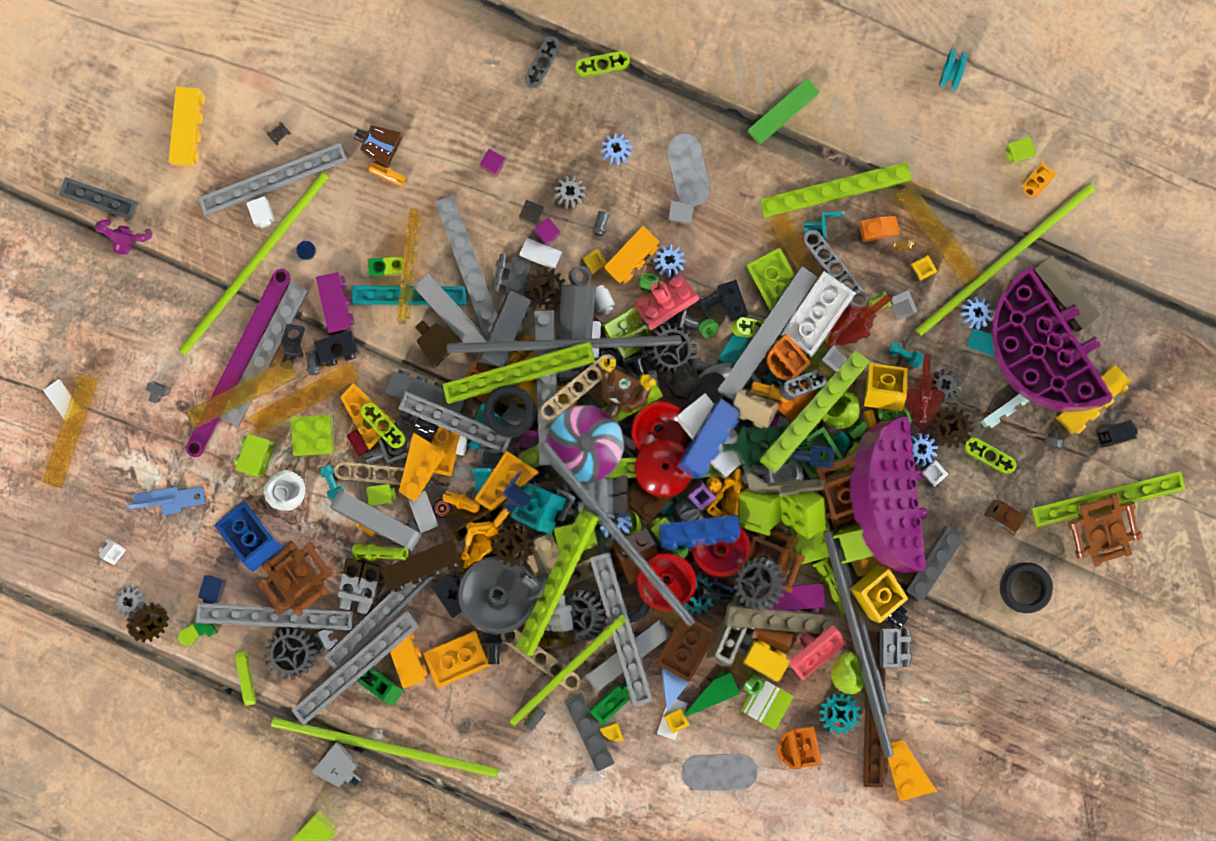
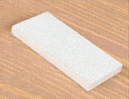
M823 271L780 335L788 334L801 350L813 357L856 292Z
M703 394L675 418L693 439L714 404L706 394ZM731 428L728 432L729 438L724 444L736 442L738 434ZM721 444L718 448L720 451L714 461L711 460L710 463L722 478H725L741 463L734 451L722 452Z

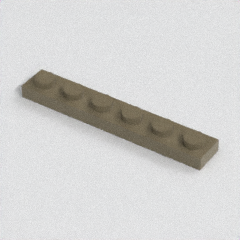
M728 605L724 623L727 626L821 634L824 629L836 625L837 616L834 614L770 608L754 610L753 607Z

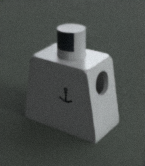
M340 742L335 743L312 771L315 775L338 788L344 782L355 788L361 781L353 773L358 766L357 762Z

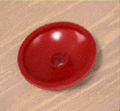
M654 402L642 408L635 416L631 429L632 439L637 449L641 451L645 445L658 439L673 440L684 446L688 433L675 418L682 411L677 406L668 402ZM660 425L659 430H654V427Z
M658 439L645 445L635 461V475L641 487L646 492L657 497H671L683 491L692 476L677 467L686 449L678 442L669 439ZM663 463L668 464V470L662 468Z
M739 526L740 536L735 542L725 543L722 541L714 545L697 544V546L692 547L695 562L703 571L713 576L726 577L737 573L738 570L742 569L741 565L747 563L750 555V541L746 532ZM722 548L724 552L719 554L717 549Z
M671 553L655 555L646 561L682 605H685L691 599L696 587V577L693 568L684 558ZM640 570L637 584L643 600L658 610H674ZM664 576L670 577L668 581H664L662 578Z

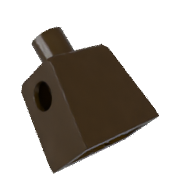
M422 320L415 327L422 335L416 341L434 368L451 354L447 353V343H461L437 323L429 327Z

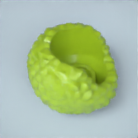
M845 392L823 417V421L832 428L842 429L851 426L859 418L860 404L858 397L854 393Z
M851 652L840 654L831 667L833 684L843 693L856 694L864 687L857 655Z

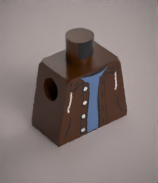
M371 125L367 133L358 129L354 135V140L362 143L360 148L362 153L380 165L389 168L403 136L400 132Z
M993 500L984 514L985 517L1013 536H1015L1026 519L1023 514L999 500Z

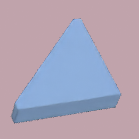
M661 667L666 708L669 709L689 682Z

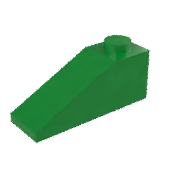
M374 667L357 680V682L381 701L392 706L396 704L404 692L402 687Z
M726 670L716 673V678L709 682L685 711L686 717L740 695L732 673H727Z

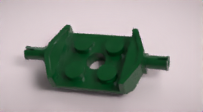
M786 424L767 428L741 427L736 442L722 444V452L734 451L744 467L752 465L764 466L760 460L766 452L759 449V443L765 442L769 450L788 427ZM804 439L798 447H808V440ZM792 455L786 460L784 464H788L790 462Z

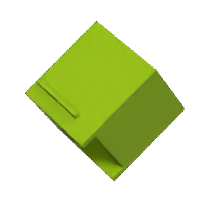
M748 487L740 493L739 526L769 536L770 530L778 523L783 524L779 491L756 494L749 490Z
M860 523L843 524L833 536V539L839 537L845 554L842 564L874 556L861 535L863 530Z

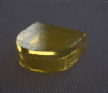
M914 240L894 243L896 251L913 250L915 248Z
M819 361L815 366L816 370H820L825 374L827 380H830L835 373L832 368L822 361Z

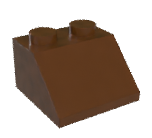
M646 528L627 537L645 561L659 554L656 544ZM618 542L613 544L610 553L629 585L637 582L640 571L639 567Z

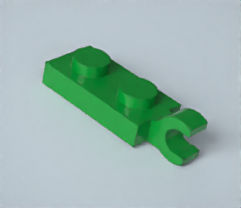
M625 680L621 687L616 684L589 709L590 713L602 725L631 699L628 695L630 691L627 681Z

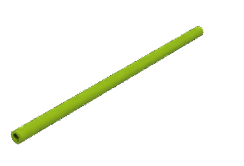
M321 172L189 335L178 349L185 356L304 210L329 177L325 173Z
M1088 183L919 325L915 329L920 336L924 335L1095 191L1094 186Z
M274 717L271 723V727L494 778L498 777L499 768Z

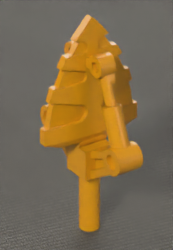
M741 469L735 470L732 476L725 478V484L722 489L715 494V499L704 508L714 518L737 515L739 519V494L744 491L746 485L743 479H741ZM718 502L722 506V509H718L716 507V504Z
M508 506L506 509L503 508L493 522H469L466 525L468 532L464 542L465 547L460 552L462 558L461 569L474 565L485 555H489L497 550L496 547L491 545L490 539L499 535L497 532L500 530L499 526L510 513L507 512Z

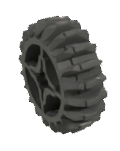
M666 323L665 329L662 325L658 326L659 332L655 329L652 330L654 336H668L667 333L681 335V345L675 347L672 352L665 353L663 352L669 346H663L658 352L657 346H646L650 347L646 354L651 353L652 356L647 359L648 362L654 360L655 362L652 364V367L655 368L659 365L658 372H662L665 368L664 372L666 375L670 373V369L673 375L677 374V369L680 373L684 372L683 366L685 368L690 367L687 361L694 362L690 355H696L697 353L691 350V348L697 346L690 342L694 340V336L688 338L687 336L690 334V331L687 330L683 333L684 326L677 330V323H673L672 327H670L669 323ZM685 346V353L680 361L679 350ZM668 356L671 361H674L675 365L663 362L660 357Z
M758 557L754 558V561L747 560L748 566L745 564L741 565L743 571L738 570L737 573L740 577L734 579L738 582V585L734 586L735 589L739 590L736 595L742 597L741 603H746L748 608L753 607L754 610H759V608L766 610L767 607L772 608L773 602L779 603L777 597L784 596L780 593L781 589H786L785 586H782V583L787 580L781 578L784 572L779 570L780 566L778 564L774 565L775 562L773 560H768L765 557H762L761 560ZM767 571L771 575L772 583L768 579L769 574H767ZM754 582H757V583L762 582V583H765L766 585H757V584H754ZM749 585L752 587L753 596L749 591Z
M587 588L576 589L569 592L568 596H565V605H571L572 607L570 613L573 622L574 638L580 641L596 638L604 631L603 627L607 625L604 620L608 618L605 615L606 611L603 607V601H600L601 595H596L595 591H590Z
M289 627L286 628V634L283 629L279 630L280 637L274 633L272 636L275 641L271 639L267 641L272 646L265 647V650L270 651V654L264 655V658L270 657L271 661L266 662V665L273 664L270 671L273 672L277 669V677L283 672V679H287L290 674L291 680L295 679V673L299 678L303 677L301 671L305 674L309 673L306 666L313 668V663L309 661L317 659V657L311 656V653L317 652V649L311 650L310 646L315 645V642L308 643L311 636L308 635L304 638V630L298 635V628H294L293 633H291V628ZM287 638H295L303 645L294 647ZM282 641L283 652L276 657L277 646ZM288 649L290 651H295L299 649V651L295 652V655H293V659L291 656H286L283 658V656L286 655L287 652H289L287 651ZM305 651V660L299 666L298 655ZM287 660L294 669L284 668L279 662Z

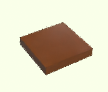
M754 628L752 638L788 652L794 632Z

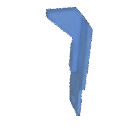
M178 487L133 494L134 505H127L126 510L161 505L162 515L180 513L181 508L205 504L203 487L178 491ZM196 493L200 494V499L198 500L194 498Z

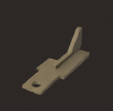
M746 472L749 490L756 494L779 491V496L798 494L799 491L824 489L825 479L806 481L798 479L765 483L753 473Z

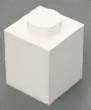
M265 196L247 202L255 226L265 228L275 221L268 199Z

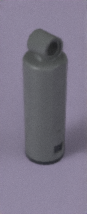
M577 266L569 271L568 279L570 285L564 284L561 288L557 340L592 338L596 289L595 287L587 286L591 279L589 269L584 266ZM578 271H581L583 273V279L581 281H578L576 279V273ZM590 364L558 372L557 381H572Z

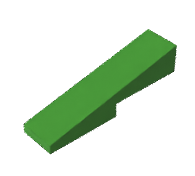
M806 78L749 128L747 132L761 145L785 125L789 119L815 99L819 91Z

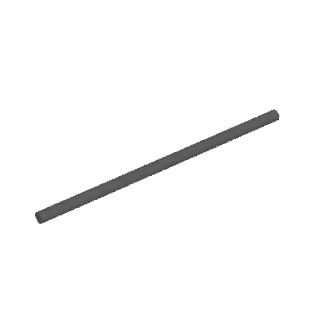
M681 335L447 343V353L566 349L587 342L591 343L592 348L681 345Z
M544 441L538 446L541 452L592 513L599 518L598 520L688 627L691 626L696 620L548 443Z
M819 490L818 494L824 498L822 490ZM824 500V507H825V511H826V510H828V509H827V506H826V503H825V500ZM829 518L828 523L830 526V530H833V534H835L838 529H833ZM838 537L835 538V541L842 563L845 554L840 539ZM848 562L843 563V571L882 714L885 715L891 713L861 607L850 591V588L854 586L849 564Z
M833 530L823 532L884 758L894 756L836 541L835 538L833 539Z

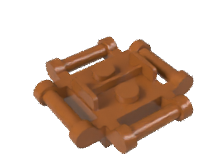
M852 454L845 455V458L833 462L831 468L814 467L818 480L825 479L824 489H821L828 509L825 511V520L830 518L834 530L840 528V525L856 520L851 499V472L855 471V462H853ZM848 465V470H839L837 472L827 475V478H825V473Z
M1115 492L1110 494L1109 497L1087 504H1079V517L1068 521L1069 529H1072L1077 549L1075 551L1076 557L1082 559L1090 554L1093 565L1097 567L1103 562L1124 555L1126 557L1132 555L1129 541H1137L1143 538L1136 520L1134 501L1119 504V497ZM1124 511L1127 512L1131 528L1129 533H1126L1121 513ZM1080 526L1082 527L1086 547H1084L1079 529ZM1122 546L1121 549L1098 556L1099 551L1107 552Z
M771 529L769 536L787 543L785 548L766 541L765 539L768 535L758 533V536H754L746 532L750 541L748 560L754 561L756 557L760 558V560L762 557L773 560L775 562L774 565L778 564L780 566L779 570L784 572L781 578L786 577L791 561H789L790 557L794 558L786 579L787 581H785V584L782 583V586L786 587L784 591L792 593L793 582L801 562L805 560V556L793 552L799 538ZM767 571V574H769L768 579L772 583L771 575Z
M291 540L287 543V547L268 562L265 561L261 564L269 576L261 579L257 586L265 592L274 605L277 615L284 613L291 607L293 612L299 617L303 614L304 609L322 595L325 596L329 593L323 581L331 576L333 571L323 562L312 542L305 544L303 549L299 550ZM291 552L294 553V556H293L292 558H291V557H287L284 561H282L280 564H278V565L275 567V569H276L275 571L272 569V567H274V566H275L277 563H279L282 559H284L286 556H288ZM310 555L320 569V574H317L306 557ZM272 583L277 586L286 599L283 603L280 602L270 588Z

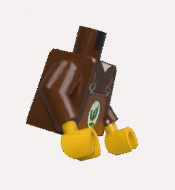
M605 357L601 360V365L605 368L602 377V395L609 405L605 413L611 418H615L619 411L631 414L633 410L647 403L651 391L650 387H653L656 381L655 379H650L648 382L649 375L642 376L640 381L616 369L612 371L611 368L616 365V361L610 359V365H608V358Z

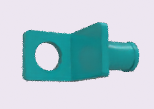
M844 211L822 213L821 221H804L803 226L807 227L804 228V234L810 230H816L823 234V238L826 241V218L845 217Z
M491 468L472 469V473L475 474V497L493 472Z

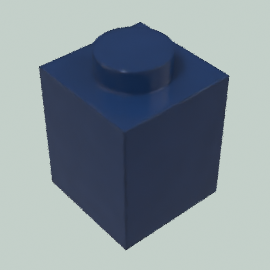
M204 575L198 598L203 599L202 602L205 604L219 603L226 580Z

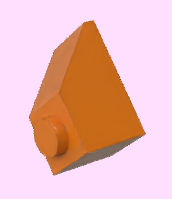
M896 216L877 217L863 220L859 223L862 243L900 235Z

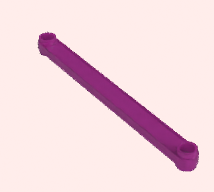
M278 269L272 275L187 443L186 452L188 455L200 457L204 453L227 404L290 283L291 276L286 270ZM281 273L286 274L284 282H278L277 280L278 275ZM197 443L199 445V451L198 453L193 454L191 451V447L193 444Z

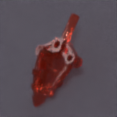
M887 293L871 307L868 305L862 308L847 306L831 329V335L827 339L826 346L841 345L843 347L849 343L855 344L864 337H869L871 335L869 329L873 327V320L877 316L875 313L893 299L890 294Z
M924 353L922 375L919 374L918 388L907 389L906 396L908 403L906 406L911 412V419L915 420V425L921 432L928 426L930 421H933L936 411L940 409L941 398H944L943 391L931 389L930 353Z

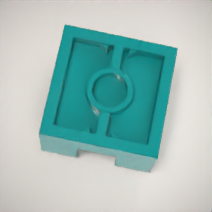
M527 482L523 485L522 490L529 494L532 500L523 510L516 506L511 514V518L536 530L552 534L556 525V514L559 510H562L566 498Z

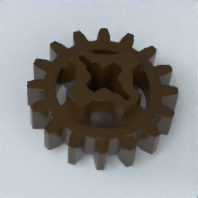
M544 268L543 273L537 270L536 276L530 275L533 280L526 282L530 285V287L525 288L526 292L531 293L527 298H533L532 305L538 303L539 309L543 305L546 310L549 309V305L556 308L555 303H560L562 284L566 281L565 279L560 280L561 273L555 275L554 269L550 273L547 271V268ZM542 277H546V280L542 282L537 281ZM554 279L557 281L559 289L553 286ZM549 282L551 291H547L544 295L542 287H546ZM534 289L539 291V299L535 296ZM551 296L556 297L551 301H546Z
M947 407L945 408V413L941 410L938 411L940 417H933L936 423L931 424V427L935 428L931 434L937 435L935 441L941 440L940 446H944L947 443V448L949 449L952 447V444H954L955 448H958L959 442L965 445L964 439L971 438L968 432H973V429L969 428L973 421H967L970 415L964 416L963 409L957 412L956 407H953L952 411ZM947 415H955L952 420L944 419ZM961 420H962V422H963V424H964V429H962V427H961V424H960ZM954 423V428L956 429V431L954 430L950 432V427L948 425ZM940 426L943 428V435L940 432ZM953 435L960 437L957 440H950Z
M516 524L511 525V527L507 525L503 527L504 530L500 529L497 531L499 535L493 537L497 541L492 544L497 549L493 554H499L497 560L503 559V565L510 563V567H514L516 564L521 566L523 562L529 561L527 556L533 555V552L530 551V549L535 547V545L530 544L533 537L528 538L529 531L523 532V526L517 529ZM507 534H509V536H507V540L503 541V538ZM524 551L523 554L518 558L519 552Z
M153 602L149 606L143 603L142 608L136 606L137 611L130 612L132 618H127L129 624L126 627L131 637H134L136 641L141 640L142 643H145L146 639L152 642L153 637L160 638L159 633H165L163 628L169 626L166 622L169 620L167 611L159 603L155 605Z

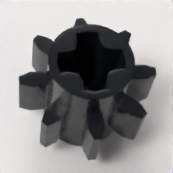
M418 418L415 429L419 430L418 435L426 438L428 435H434L438 425Z
M900 605L886 617V623L892 628L895 626L901 628L909 618L905 615L908 611Z

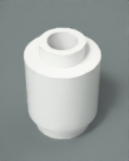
M604 285L596 287L594 306L597 312L603 313V315L611 313L615 303L608 289H605Z

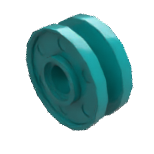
M951 48L941 73L939 87L944 88L947 82L951 81V91L956 92L966 66L968 53L962 52L959 59H956V49Z

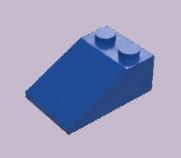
M245 501L241 502L214 525L241 562L252 572L283 548Z

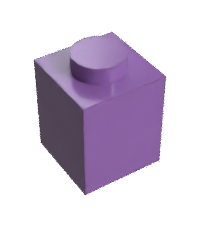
M701 478L686 490L690 499L700 510L715 499L713 492L707 488Z

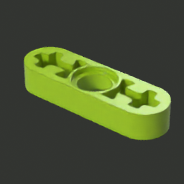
M618 51L583 58L576 63V73L580 77H590L624 70L630 64V57L626 52ZM619 56H622L623 59H626V61H624V65H620L619 62L614 63V67H611L610 58L613 57V61H617L619 59ZM601 59L606 60L608 67L600 69L597 66L598 61ZM594 61V68L596 71H592V67L587 68V72H583V70L581 69L579 70V68H581L582 66L581 64H585L586 66H592L591 62Z
M742 317L732 322L731 329L736 336L753 339L756 335L754 326L757 325L760 328L764 321ZM779 334L776 340L780 339L782 336Z
M366 403L361 408L362 417L391 447L401 448L406 441L405 435L375 404ZM367 407L370 409L374 407L373 413L377 417L379 414L382 415V417L376 419L374 424L372 421L375 419L371 415L366 416ZM381 420H386L389 424L386 431H380L378 428V423ZM394 428L395 431H392L395 436H401V443L393 444L392 441L394 439L390 435L386 438L385 434H388Z
M978 438L966 440L964 450L967 454L1003 474L1015 471L1016 461L1012 457ZM976 442V447L982 449L983 446L985 447V449L981 452V456H978V454L980 453V451L978 450L970 451L971 447L969 446V443ZM988 450L995 453L993 461H987L985 458V453ZM1000 455L1002 456V458L1000 459L1001 461H1010L1009 465L1012 466L1011 469L1008 468L1004 470V465L1001 463H998L997 466L995 465V463L999 460Z
M246 649L235 651V659L245 706L256 704V695Z

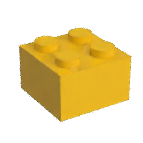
M869 363L865 380L864 406L902 412L907 396L908 368Z
M878 565L850 588V591L868 619L879 623L908 599L890 569Z
M761 640L757 642L752 641L742 661L779 682L790 662L786 659L788 655L777 649L774 652L769 649L770 645Z

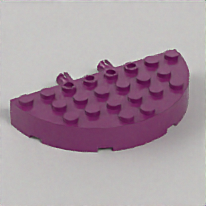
M1030 267L1015 278L1003 293L994 315L991 336L992 349L1002 375L1021 396L1034 404L1050 410L1082 412L1110 403L1113 395L1087 356L1089 352L1101 347L1100 342L1096 341L1098 340L1096 336L1082 344L1078 342L1066 322L1080 315L1079 309H1076L1077 306L1073 304L1059 312Z
M909 417L878 422L873 428L868 429L856 449L853 462L856 463L855 471L851 472L852 506L856 522L861 524L863 530L861 535L869 550L883 565H888L892 568L891 570L901 573L926 571L921 519L927 518L928 514H923V512L928 511L925 507L919 508L917 481H921L924 475H919L923 474L921 469H914L915 462L913 460V443L911 441Z

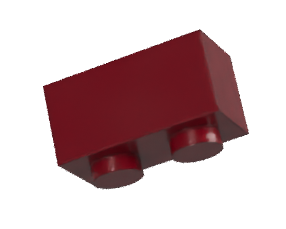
M357 429L346 435L358 456L370 451Z

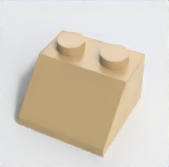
M744 388L737 393L733 407L740 412L738 418L743 420L749 419L753 421L755 426L767 428L771 424L779 404L761 395L751 393V390Z
M553 534L545 535L530 542V544L535 545L534 548L530 549L533 555L527 556L529 561L523 562V565L532 576L544 573L550 575L560 554Z

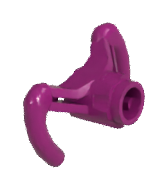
M110 219L100 220L95 224L97 232L104 233L112 239L113 252L117 254H128L133 242H145L153 236L149 228L145 230V234L138 233L135 235L127 226H118L114 230L106 227L111 225Z

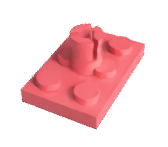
M680 273L666 283L660 281V286L658 282H655L651 286L650 293L632 304L649 329L652 330L697 302L699 298Z
M834 625L824 629L817 639H814L811 633H803L797 641L804 649L794 654L789 664L803 681L847 643Z

